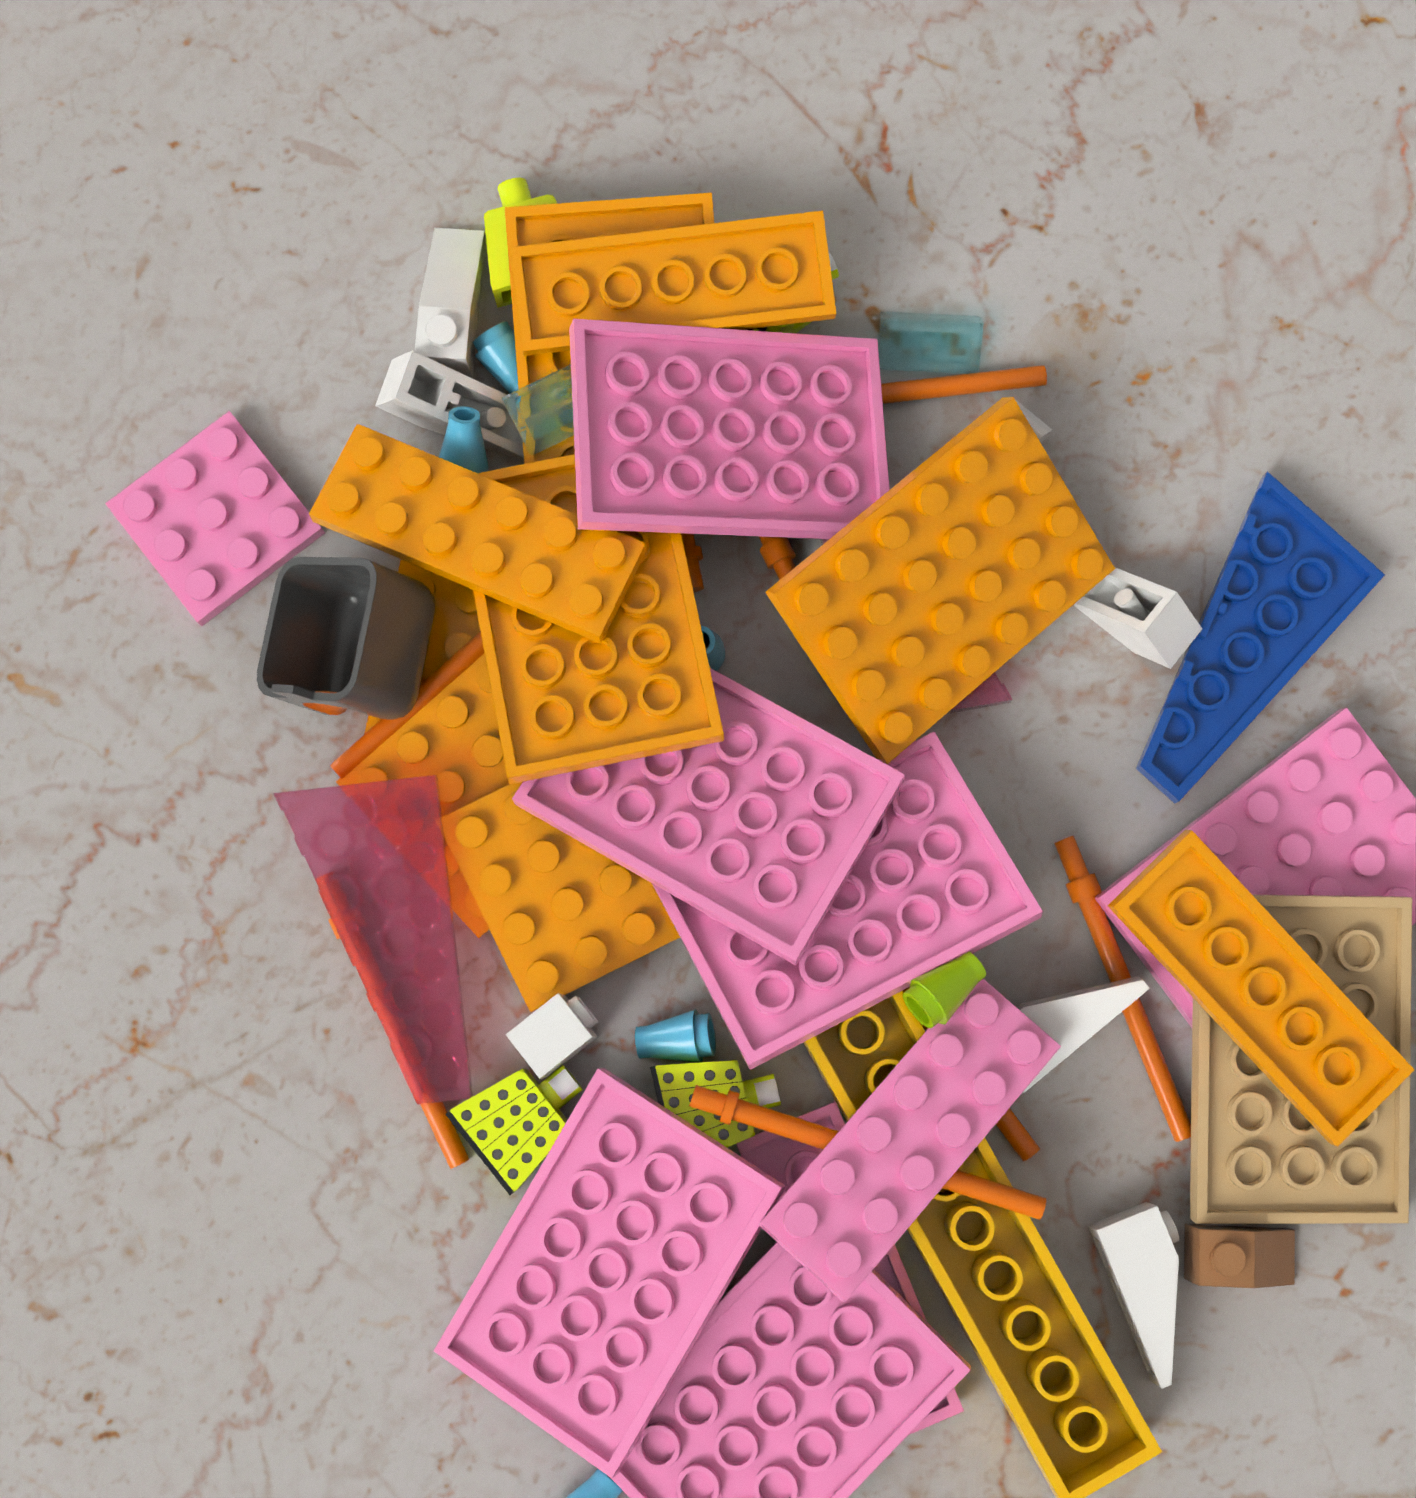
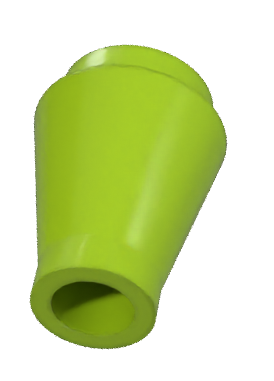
M967 952L912 979L909 985L910 988L903 993V1000L913 1016L925 1027L931 1029L938 1023L945 1025L974 987L986 977L985 968L975 955Z

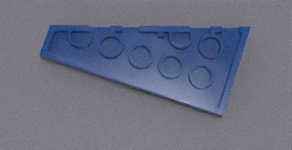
M1268 471L1259 482L1201 616L1199 625L1202 627V630L1189 645L1136 766V769L1174 804L1179 802L1385 576L1381 570Z

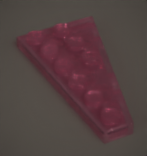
M432 775L273 793L281 811H284L291 826L301 855L305 857L319 887L318 892L350 961L356 967L364 984L368 1000L374 1012L376 1011L389 1038L392 1052L416 1103L425 1104L471 1098L473 1091L438 776Z

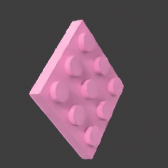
M230 411L105 503L192 617L201 626L205 625L325 534L320 525L312 521L309 511Z

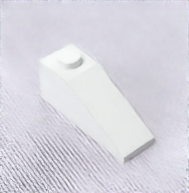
M434 227L418 308L415 352L473 379L476 349L473 341L477 338L486 234L485 231Z
M413 350L392 359L375 407L417 426L443 435L446 433L448 414L451 409L460 406L474 408L480 413V426L485 448L524 461L519 400Z
M1137 976L1021 1003L1017 1008L1061 1046L1023 1092L1025 1093L1149 990V986Z
M1145 1202L1087 1225L1148 1377L1151 1382L1163 1389L1172 1385L1179 1257L1173 1243L1180 1241V1238L1168 1211L1160 1212L1157 1205Z

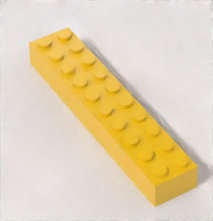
M900 991L803 1042L848 1122L925 1031L921 1023L909 1011L903 1000V992ZM985 1138L958 1168L960 1171L1013 1187ZM942 1188L907 1231L1056 1498H1085L1162 1453L1031 1218Z

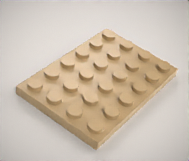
M1252 894L1403 1058L1411 1064L1412 897ZM1193 998L1190 1220L1196 1224L1409 1223L1410 1075L1336 1147L1330 1144Z

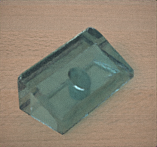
M880 312L878 331L880 369L978 373L984 323L979 316Z
M571 364L501 398L530 455L541 452L574 435Z

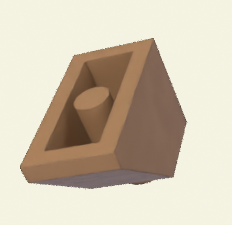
M1185 1224L1184 1279L1198 1286L1264 1288L1295 1285V1229Z

